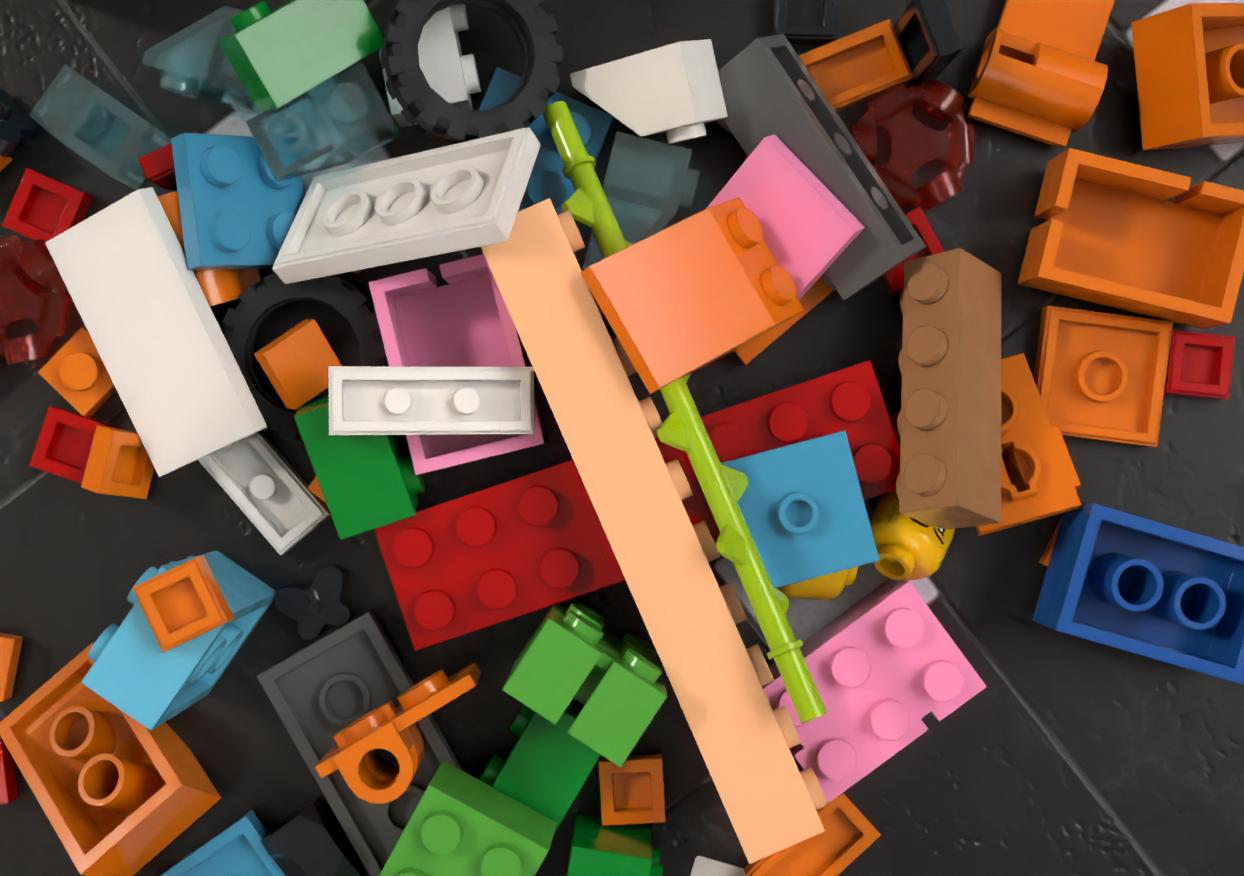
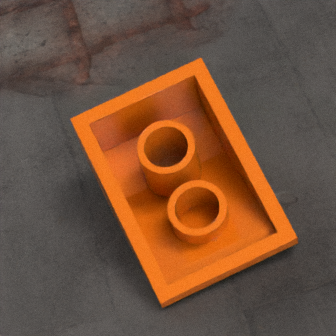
M1190 3L1131 22L1143 150L1193 148L1244 142V3Z
M739 197L694 214L590 265L580 272L650 394L747 345L804 311L796 297L797 291L792 277L783 267L777 264L763 240L764 233L758 218L753 212L744 207Z
M91 643L0 722V736L80 875L133 876L221 799V796L192 751L166 722L150 731L81 683L95 663L87 658L94 644Z

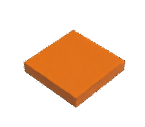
M1055 306L1042 307L1033 379L1051 426H1059L1062 436L1157 447L1173 322Z

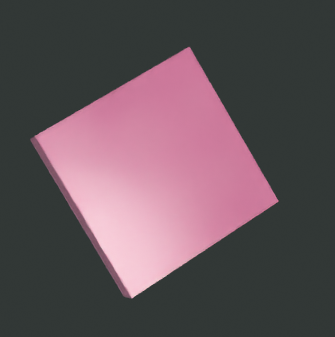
M775 134L763 138L707 207L740 198L744 207L753 212L758 218L764 233L763 240L777 264L783 267L792 277L796 286V297L798 300L803 297L865 228Z

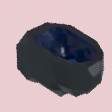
M320 797L314 798L284 819L261 840L269 856L274 859L286 876H369L333 810Z

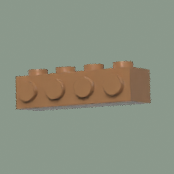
M957 248L904 262V286L900 293V307L903 313L902 349L898 359L902 374L901 410L897 418L898 432L901 437L900 473L896 480L899 513L945 530L1001 523V273L965 250Z

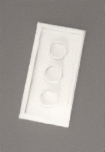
M529 127L314 176L272 269L284 284L506 242L509 239L541 144Z
M153 187L142 188L132 192L45 242L159 477L267 428V424L193 270H187L185 253Z

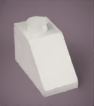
M711 39L679 41L570 74L572 86L641 137L666 132L668 144L687 141L707 135L704 123L728 117Z

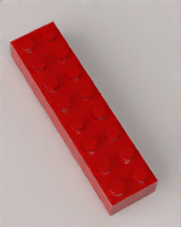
M870 360L701 416L720 463L827 434L846 431L863 499L866 500L896 490V480L900 473V447ZM658 437L655 438L664 462L667 463L678 459L690 485L693 496L682 500L691 524L694 525L704 520L716 545L720 531L687 453L662 443ZM573 459L417 511L414 516L374 529L414 651L625 581V577Z

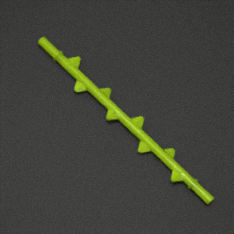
M558 101L548 105L542 114L563 161V175L571 180L575 190L561 205L563 212L570 210L574 220L591 227L605 259L633 245V243L626 241L622 235L595 172L596 161L593 156L588 155L566 102ZM689 374L659 389L670 414L657 430V435L662 443L687 453L720 531L716 542L717 551L720 555L732 561L769 646L770 652L767 653L769 660L774 658L800 722L803 724L827 714V710L800 650V647L803 646L802 640H796L786 617L789 600L783 592L773 587L737 503L749 485L748 478L745 473L720 463L686 384L691 375Z

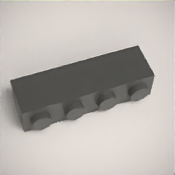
M784 34L756 38L718 71L728 117L716 121L726 131L732 132L746 153L745 160L764 137L775 134L865 227L821 276L823 282L831 289L838 291L843 300L869 287L926 247Z

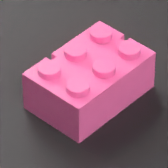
M484 254L440 264L442 278L449 283L438 287L436 276L427 268L368 282L389 367H529L525 348ZM535 388L534 434L406 435L416 475L548 443Z
M888 579L805 640L803 646L800 647L827 714L801 724L776 663L769 667L774 682L762 686L772 710L782 706L786 707L801 741V744L790 748V750L804 770L812 767L828 803L929 730L922 721V718L928 713L940 722L987 687L913 585L906 579Z

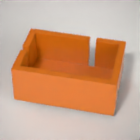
M1068 148L1047 162L1034 215L1036 218L1045 219L1046 222L1032 228L1030 231L1018 284L1199 329L1231 324L1244 272V190L1207 181L1189 187L1191 177ZM1172 197H1175L1174 203L1165 201Z

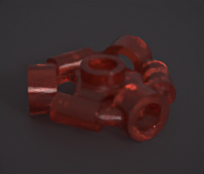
M929 79L926 80L924 85L906 88L903 84L897 85L866 103L867 112L856 124H850L848 131L900 208L906 202L923 206L928 211L964 190L961 183L966 167L974 165V125L967 124L961 108L964 98L955 89L937 80ZM915 104L928 116L949 123V125L940 132L924 126L913 117V105ZM876 126L886 128L889 133L891 146L889 161L883 165H875L877 156ZM935 160H941L949 167L950 170L930 180L918 189L914 187L912 182L913 173L922 165Z
M17 235L0 238V354L6 358L8 365L51 356L50 346L55 337L65 334L72 297L66 293V285L45 244L47 242L45 240L37 239L34 242H22ZM20 266L30 278H32L37 283L49 288L42 293L38 285L34 281L28 279L25 276ZM20 319H31L38 326V334L7 340L5 335L6 327Z

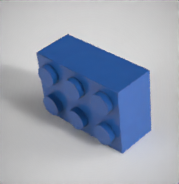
M1080 501L1082 504L1080 508L1063 513L1032 621L1059 632L1244 685V547L1095 503Z

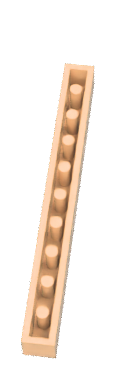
M550 198L525 208L517 213L508 241L480 247L747 860L751 864L825 832L816 810L828 806L827 800L812 767L799 772L789 749L801 744L794 724L785 706L772 710L762 687L774 682L767 662L758 644L747 649L745 648L736 624L747 620L741 602L731 582L721 587L718 586L709 562L720 558L714 540L704 520L694 525L691 524L682 500L693 496L687 478L678 459L667 463L664 462L655 438L658 437L657 430L663 424L650 396L638 401L628 379V376L637 373L619 339L617 337L611 339L601 317L603 311L580 273L582 271L574 252L585 248V245L570 210L557 215Z

